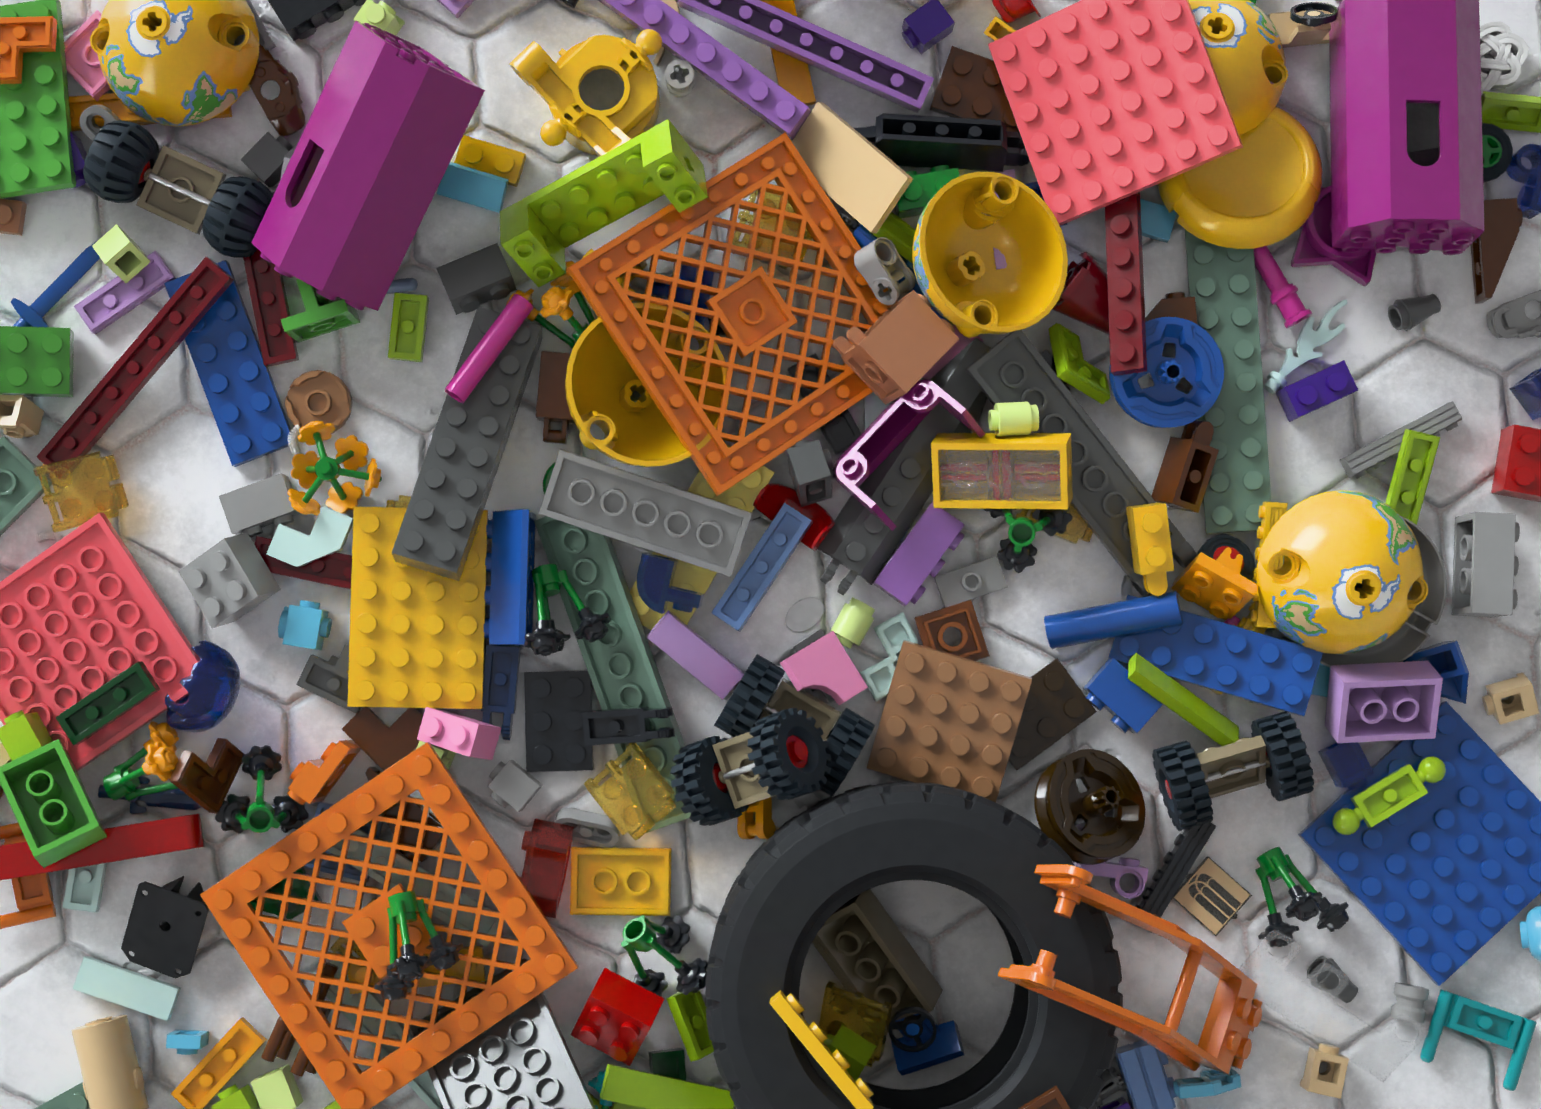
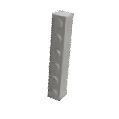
M1449 402L1340 459V462L1349 478L1356 476L1358 479L1368 473L1366 469L1372 466L1377 469L1385 465V459L1392 457L1393 460L1398 458L1405 429L1440 436L1439 431L1443 429L1449 431L1457 427V422L1462 420V416L1454 402Z

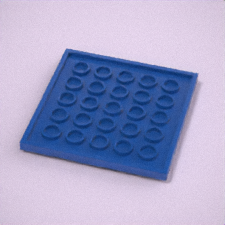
M1447 701L1439 705L1435 739L1399 741L1298 834L1438 986L1444 983L1541 893V802ZM1429 756L1437 757L1445 764L1446 773L1444 778L1437 783L1424 782L1423 785L1428 793L1371 828L1362 820L1358 830L1351 835H1342L1335 830L1333 826L1334 814L1343 808L1352 810L1356 808L1350 798L1404 765L1411 764L1416 772L1419 763Z

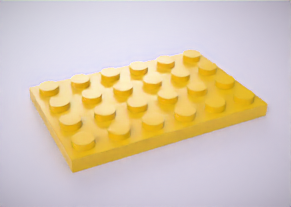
M354 506L347 707L482 709L485 649L484 624L486 613L484 595L487 576L485 560L488 540L486 526L488 510L483 511L460 581H456L395 562L392 550L407 508Z

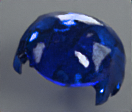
M200 641L201 645L191 647L200 657V661L193 664L190 676L183 678L179 682L188 691L189 695L178 703L174 702L169 694L165 697V704L168 707L166 712L167 723L177 730L192 733L210 730L228 716L236 703L241 680L239 666L228 651L209 641Z

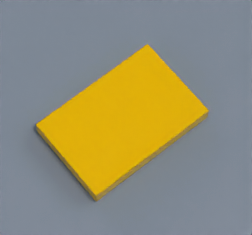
M571 847L570 915L670 916L672 848Z

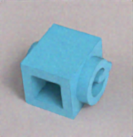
M300 600L299 606H285L278 626V637L283 639L282 644L322 650L324 637L328 638L331 631L332 619L328 618L329 611L319 610L320 603Z

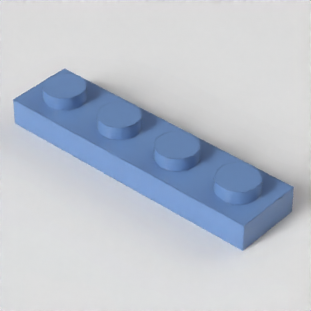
M784 503L711 613L741 632L813 524V521Z

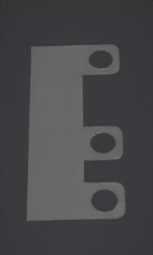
M1271 931L1238 968L1257 983L1254 998L1262 1001L1263 1004L1324 1044L1339 1047V1054L1349 1058L1351 1062L1382 1082L1427 1037L1428 1029L1408 1015H1398L1381 1033L1335 1003L1333 1000L1349 984V977L1329 963H1320L1304 981L1285 970L1288 964L1300 952V945L1280 931ZM1275 939H1282L1289 944L1290 953L1286 957H1275L1268 950L1269 943ZM1324 971L1333 972L1339 978V985L1331 990L1324 989L1317 983V976ZM1401 1023H1410L1417 1028L1418 1035L1412 1041H1403L1397 1037L1395 1033L1396 1027Z

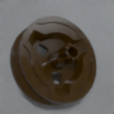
M1095 749L1075 751L1049 765L1040 776L1036 785L1034 807L1039 827L1044 834L1053 839L1070 856L1073 862L1085 865L1104 863L1129 851L1142 834L1145 823V804L1141 789L1130 770L1121 761L1106 752ZM1080 778L1087 789L1086 792H1079L1076 779ZM1114 809V817L1105 816L1106 812ZM1081 823H1086L1081 830L1076 827Z

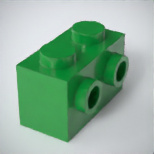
M940 165L931 168L929 173L918 175L917 171H906L913 180L895 206L896 215L901 219L921 215L927 203L940 188L952 179L960 176L958 168L950 169L949 165Z

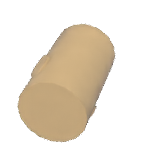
M127 1015L97 1019L72 1029L71 1032L83 1078V1089L90 1109H148L149 1105L144 1089L143 1073L138 1064Z

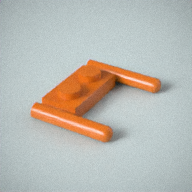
M18 822L0 826V840H5L4 845L26 842ZM48 873L11 879L19 911L0 915V929L56 917Z

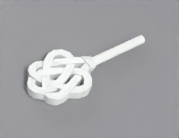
M1501 21L1489 22L1480 26L1481 97L1483 91L1488 92L1490 89H1504L1512 86L1521 75V66L1528 57L1529 47L1524 39L1512 33L1510 27ZM1489 53L1494 59L1482 57Z

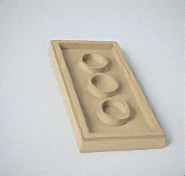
M819 101L792 140V143L824 192L871 233L877 234L913 180L910 175L832 109Z

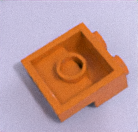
M343 740L337 744L332 742L322 754L321 759L308 760L306 764L301 762L290 775V779L293 782L288 787L289 791L287 794L302 805L306 802L313 804L324 801L361 748L353 740Z

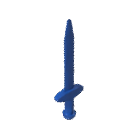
M92 245L87 247L30 306L16 298L11 300L14 309L21 316L13 326L49 327L42 317L100 259Z

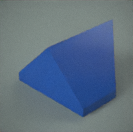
M1457 640L1441 642L1418 650L1403 661H1429L1443 678L1441 697L1466 704L1469 671Z

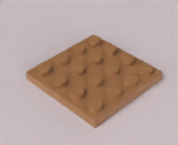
M904 640L867 768L914 783H935L954 787L982 796L996 803L1032 678Z

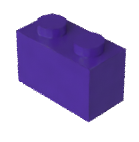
M1345 360L1282 388L1276 392V395L1288 421L1291 422L1358 391V388Z

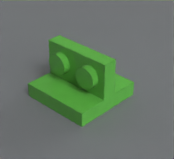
M296 279L306 311L280 319L284 332L298 343L360 323L357 310L345 303V299L332 302V300L318 294L315 287L300 279Z

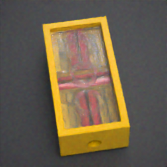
M938 433L931 442L934 508L1068 510L1073 498L1071 433H1030V435L997 437L995 433H985L982 438L978 437L975 433Z

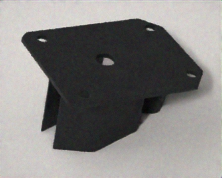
M184 876L163 887L146 881L138 885L121 946L130 962L173 978L191 973L209 911L200 896L204 892L200 882L196 884L187 896L178 894ZM142 891H147L148 895H144ZM129 951H132L134 953V956H131L129 954ZM176 969H180L181 973H177Z

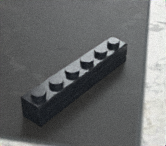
M1211 822L1185 829L1183 834H1179L1176 837L1174 849L1165 855L1163 867L1161 870L1157 869L1152 877L1154 882L1150 888L1146 887L1141 895L1143 900L1139 905L1136 904L1135 907L1161 918L1216 828V825Z

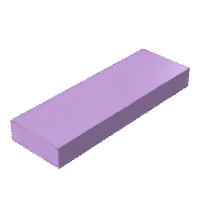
M154 251L147 256L151 262L128 283H125L117 276L74 306L93 334L96 335L165 287L164 283L176 279L158 252Z
M669 610L647 634V638L722 700L744 675L743 671Z

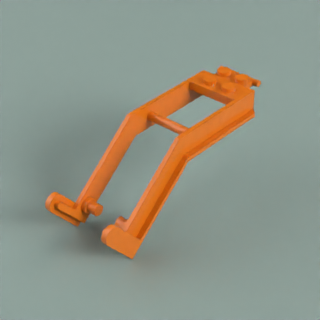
M1068 864L1036 866L1034 873L1042 876L1039 883L1057 891L1056 897L1058 901L1054 909L1055 914L1071 919L1075 905H1079L1080 901L1168 939L1187 954L1165 1023L1163 1025L1055 979L1056 972L1053 971L1057 955L1040 949L1036 964L1032 963L1031 966L1011 964L1009 969L1000 968L998 977L1130 1032L1189 1070L1196 1071L1201 1065L1229 1074L1231 1066L1238 1069L1242 1068L1244 1059L1248 1058L1252 1048L1251 1039L1248 1038L1249 1032L1254 1031L1262 1017L1261 1006L1263 1002L1253 999L1257 983L1202 940L1189 935L1178 925L1085 885L1090 884L1093 874L1091 872ZM1199 964H1201L1218 977L1219 982L1197 1046L1179 1034L1177 1030Z

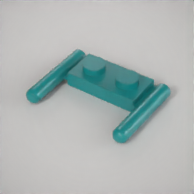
M1441 989L1420 1058L1427 1063L1433 1061L1444 1026L1513 1049L1503 1081V1087L1506 1090L1514 1091L1517 1088L1537 1022Z

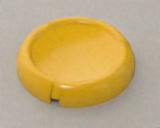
M1277 106L1257 127L1240 135L1243 148L1157 184L1165 207L1169 213L1175 210L1179 215L1177 222L1189 233L1208 243L1233 249L1260 248L1287 238L1297 231L1310 217L1314 204L1318 201L1322 186L1320 154L1305 127L1291 114Z

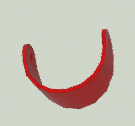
M776 483L766 485L757 495L753 506L773 521L783 504L786 503L812 520L813 524L801 542L816 551L835 525L831 515L818 503L801 507L796 491L790 487Z

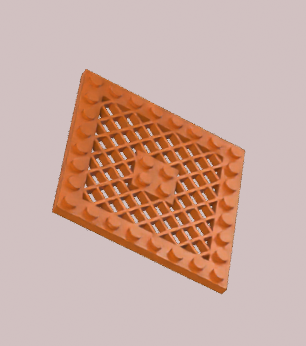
M786 132L706 181L708 198L680 213L672 203L567 269L596 315L602 319V324L686 451L691 453L692 456L690 457L716 496L873 392L844 361L843 365L828 362L831 347L834 348V340L832 339L834 326L838 325L849 329L858 327L861 331L866 332L892 306L884 305L877 300L872 289L857 270L854 264V255L861 249L860 245ZM773 180H775V182L777 183V185H773V184H769V183L772 182ZM758 190L756 203L743 200ZM765 192L781 195L778 209L763 206ZM787 200L796 214L785 211ZM732 207L730 220L716 217ZM739 208L754 212L752 226L737 222ZM761 214L777 218L774 231L759 228ZM784 220L799 223L796 237L781 233ZM705 224L703 237L689 234ZM712 225L728 229L725 243L710 239ZM805 228L814 241L804 239ZM735 231L750 234L748 248L732 245ZM757 236L773 240L770 254L755 250ZM678 241L676 254L662 251ZM685 242L701 245L699 260L683 256ZM780 242L795 245L793 259L777 256ZM708 247L724 251L721 265L705 262ZM802 247L817 251L815 265L800 261ZM731 253L746 256L744 271L728 267ZM823 257L826 258L832 269L822 267ZM651 258L649 272L635 268ZM753 258L769 262L767 274L762 266L751 272ZM658 259L674 262L672 277L656 274ZM681 264L697 268L695 282L678 279ZM776 264L791 268L788 282L773 278ZM704 270L720 274L717 288L701 284ZM798 270L813 273L811 287L796 284ZM622 275H624L623 283H622V287H621V285H620L619 282L617 281V278H619V277H621ZM820 275L835 278L833 293L818 289ZM631 276L647 280L645 294L628 291ZM726 276L740 278L739 281L724 289ZM654 281L670 285L667 300L651 296ZM842 284L851 297L840 295ZM677 287L693 291L690 305L674 302ZM776 287L787 290L785 301ZM886 287L883 292L885 293L889 289ZM794 292L809 295L807 310L792 306ZM700 293L713 295L712 298L705 302L709 310L697 307ZM816 297L831 301L829 315L814 312ZM631 300L644 303L641 315ZM650 303L667 306L663 323L647 319ZM838 303L853 306L851 320L836 317ZM673 308L689 313L687 328L670 325ZM860 312L862 313L868 324L858 322ZM695 315L711 319L710 334L693 330ZM794 315L805 318L803 332L789 329L798 322ZM812 319L827 323L825 338L810 334ZM718 324L728 338L716 335ZM649 328L661 330L659 343ZM668 332L685 335L682 351L666 348ZM779 335L776 349L762 346ZM786 337L801 340L799 355L784 352ZM691 338L708 341L705 356L689 353ZM714 342L730 347L727 362L712 358ZM808 342L823 345L821 360L806 357ZM736 351L741 359L752 353L750 367L734 364ZM759 354L775 357L772 372L757 369ZM668 356L680 359L678 371ZM782 359L797 362L795 377L780 374ZM687 361L703 364L700 379L684 376ZM804 365L819 368L817 383L802 379ZM710 366L727 368L724 385L707 381ZM827 370L841 373L824 384ZM733 371L748 375L746 390L730 386ZM755 376L771 380L768 395L753 392ZM778 382L793 385L791 400L775 397ZM686 384L699 387L697 399H695ZM800 387L815 390L798 402ZM706 389L721 392L719 408L703 404ZM729 394L744 397L741 413L726 409ZM751 399L767 403L764 418L749 415ZM774 404L788 407L787 410L772 419ZM705 412L718 415L716 429ZM724 417L740 420L737 436L722 432ZM747 422L762 425L745 437ZM709 433L711 436L710 441L698 450L696 445ZM724 441L733 442L735 444L728 448Z
M426 742L200 894L341 1109H371L579 967L430 742ZM418 790L424 799L409 795ZM400 802L397 818L381 815ZM407 802L424 805L421 823L404 820ZM430 809L442 827L427 824ZM372 821L369 837L352 834ZM379 821L396 824L392 842L375 838ZM402 826L419 829L416 846L399 843ZM426 830L443 833L440 851L422 848ZM449 837L461 855L446 852ZM343 840L340 856L324 853ZM350 840L367 843L364 861L347 858ZM374 845L391 848L388 865L371 862ZM397 849L414 852L411 870L394 867ZM421 854L438 857L435 874L418 871ZM444 858L462 862L458 879L441 876ZM315 859L312 875L296 872ZM322 859L339 862L336 880L319 877ZM346 864L363 867L359 884L342 881ZM467 865L480 883L464 880ZM369 868L386 872L383 889L366 886ZM393 873L410 876L407 891H414L416 878L433 881L430 898L416 895V899H424V903L429 905L427 913L431 921L435 906L452 909L449 926L433 923L436 931L447 933L446 942L452 943L453 934L471 937L468 954L458 953L460 960L466 961L463 978L445 975V969L441 970L440 973L424 971L423 978L438 980L435 997L417 994L420 979H415L411 992H407L406 998H403L409 999L406 1016L389 1013L391 1000L385 999L383 1012L365 1008L369 992L381 994L380 990L374 989V985H370L373 970L380 979L387 974V966L390 965L389 917L387 912L390 906L388 897L406 892L401 883L390 889ZM287 878L284 894L267 891ZM294 879L310 881L307 899L291 896ZM440 882L457 885L454 903L436 899ZM317 883L334 886L331 903L314 900ZM463 887L481 890L477 907L460 904ZM341 888L358 891L354 908L337 905ZM364 892L381 895L361 909ZM486 893L498 911L483 908ZM258 897L255 910L250 902ZM265 898L282 901L279 918L262 915ZM289 902L306 905L302 922L286 919ZM312 907L329 910L326 927L309 924ZM458 910L476 914L473 931L455 928ZM336 911L353 914L342 922L347 931L333 928ZM417 913V920L407 923L410 944L414 945L415 954L419 953L420 956H425V953L430 954L433 950L432 947H427L430 945L429 939L431 937L419 913ZM482 915L500 918L496 935L478 932ZM505 921L517 939L502 937ZM263 922L277 924L275 938H273ZM397 924V958L401 956L402 938L400 925ZM284 926L301 929L298 946L281 943ZM308 931L324 934L321 950L304 947ZM331 935L348 938L345 955L328 952ZM477 939L495 942L492 959L474 956ZM354 942L366 959L352 957ZM500 943L518 946L515 963L497 960ZM282 950L296 953L293 967ZM523 950H525L530 959L521 964ZM303 954L320 957L316 974L300 971ZM326 959L343 962L340 979L323 976ZM472 962L490 966L487 983L469 979ZM350 963L367 967L364 983L347 980ZM496 967L512 970L493 983ZM301 979L315 981L312 995ZM444 982L462 985L458 1002L441 998ZM321 983L338 986L335 1002L318 999ZM467 986L484 989L464 1003ZM345 987L362 990L359 1007L342 1004ZM416 1001L433 1004L430 1021L413 1018ZM439 1005L455 1008L436 1022ZM320 1007L334 1010L331 1024ZM340 1011L357 1014L354 1031L337 1028ZM364 1016L381 1019L378 1035L361 1032ZM387 1020L405 1023L402 1040L384 1037ZM411 1025L426 1028L408 1041ZM339 1036L353 1038L350 1053ZM359 1040L376 1043L373 1059L356 1056ZM382 1044L398 1047L379 1060ZM357 1064L370 1067L362 1072Z

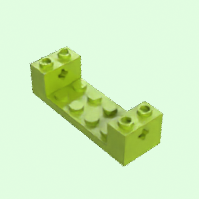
M667 119L500 211V244L539 288L566 274V247L655 199L665 195L680 213L708 198L704 165L670 120Z

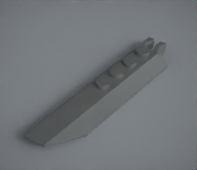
M975 338L930 380L965 407L978 423L987 397L965 369L990 350L991 347ZM937 404L858 487L881 508L897 527L891 531L851 495L835 519V525L817 548L833 558L821 576L820 581L825 584L831 581L839 564L850 570L838 586L837 592L841 595L847 592L857 575H860L868 584H873L933 492L931 442L938 433L972 432L941 405Z

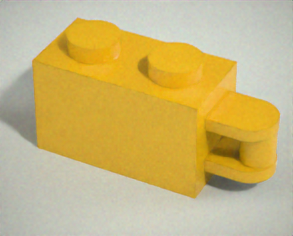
M1165 503L1128 506L1126 511L1134 573L1143 576L1144 588L1148 593L1161 596L1168 588L1166 572L1174 571L1167 506Z

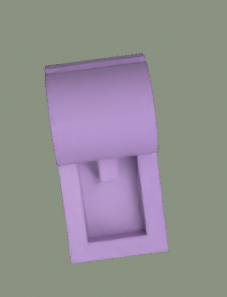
M1120 857L1119 863L1076 864V867L1087 870L1094 876L1110 877V885L1113 891L1128 899L1136 898L1143 892L1148 878V868L1139 866L1140 860ZM1126 873H1132L1135 878V884L1132 889L1123 891L1119 885L1120 878Z

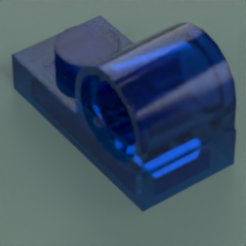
M1528 144L1512 154V161L1506 171L1511 179L1526 184L1519 192L1517 204L1521 205L1523 217L1532 219L1541 213V146ZM1521 157H1526L1530 160L1531 169H1527L1522 165Z

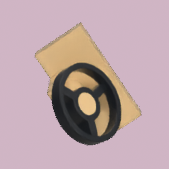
M1308 2L1295 5L1291 8L1290 12L1271 13L1268 17L1279 34L1283 48L1329 43L1331 22L1335 21L1338 17V9L1328 3Z

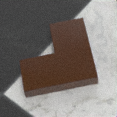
M363 707L342 730L385 771L416 750L420 741L417 740L424 714L418 708H408L389 727L369 707Z
M217 738L206 763L193 752L183 751L169 781L209 813L218 814L242 764L241 758L245 754L227 739Z

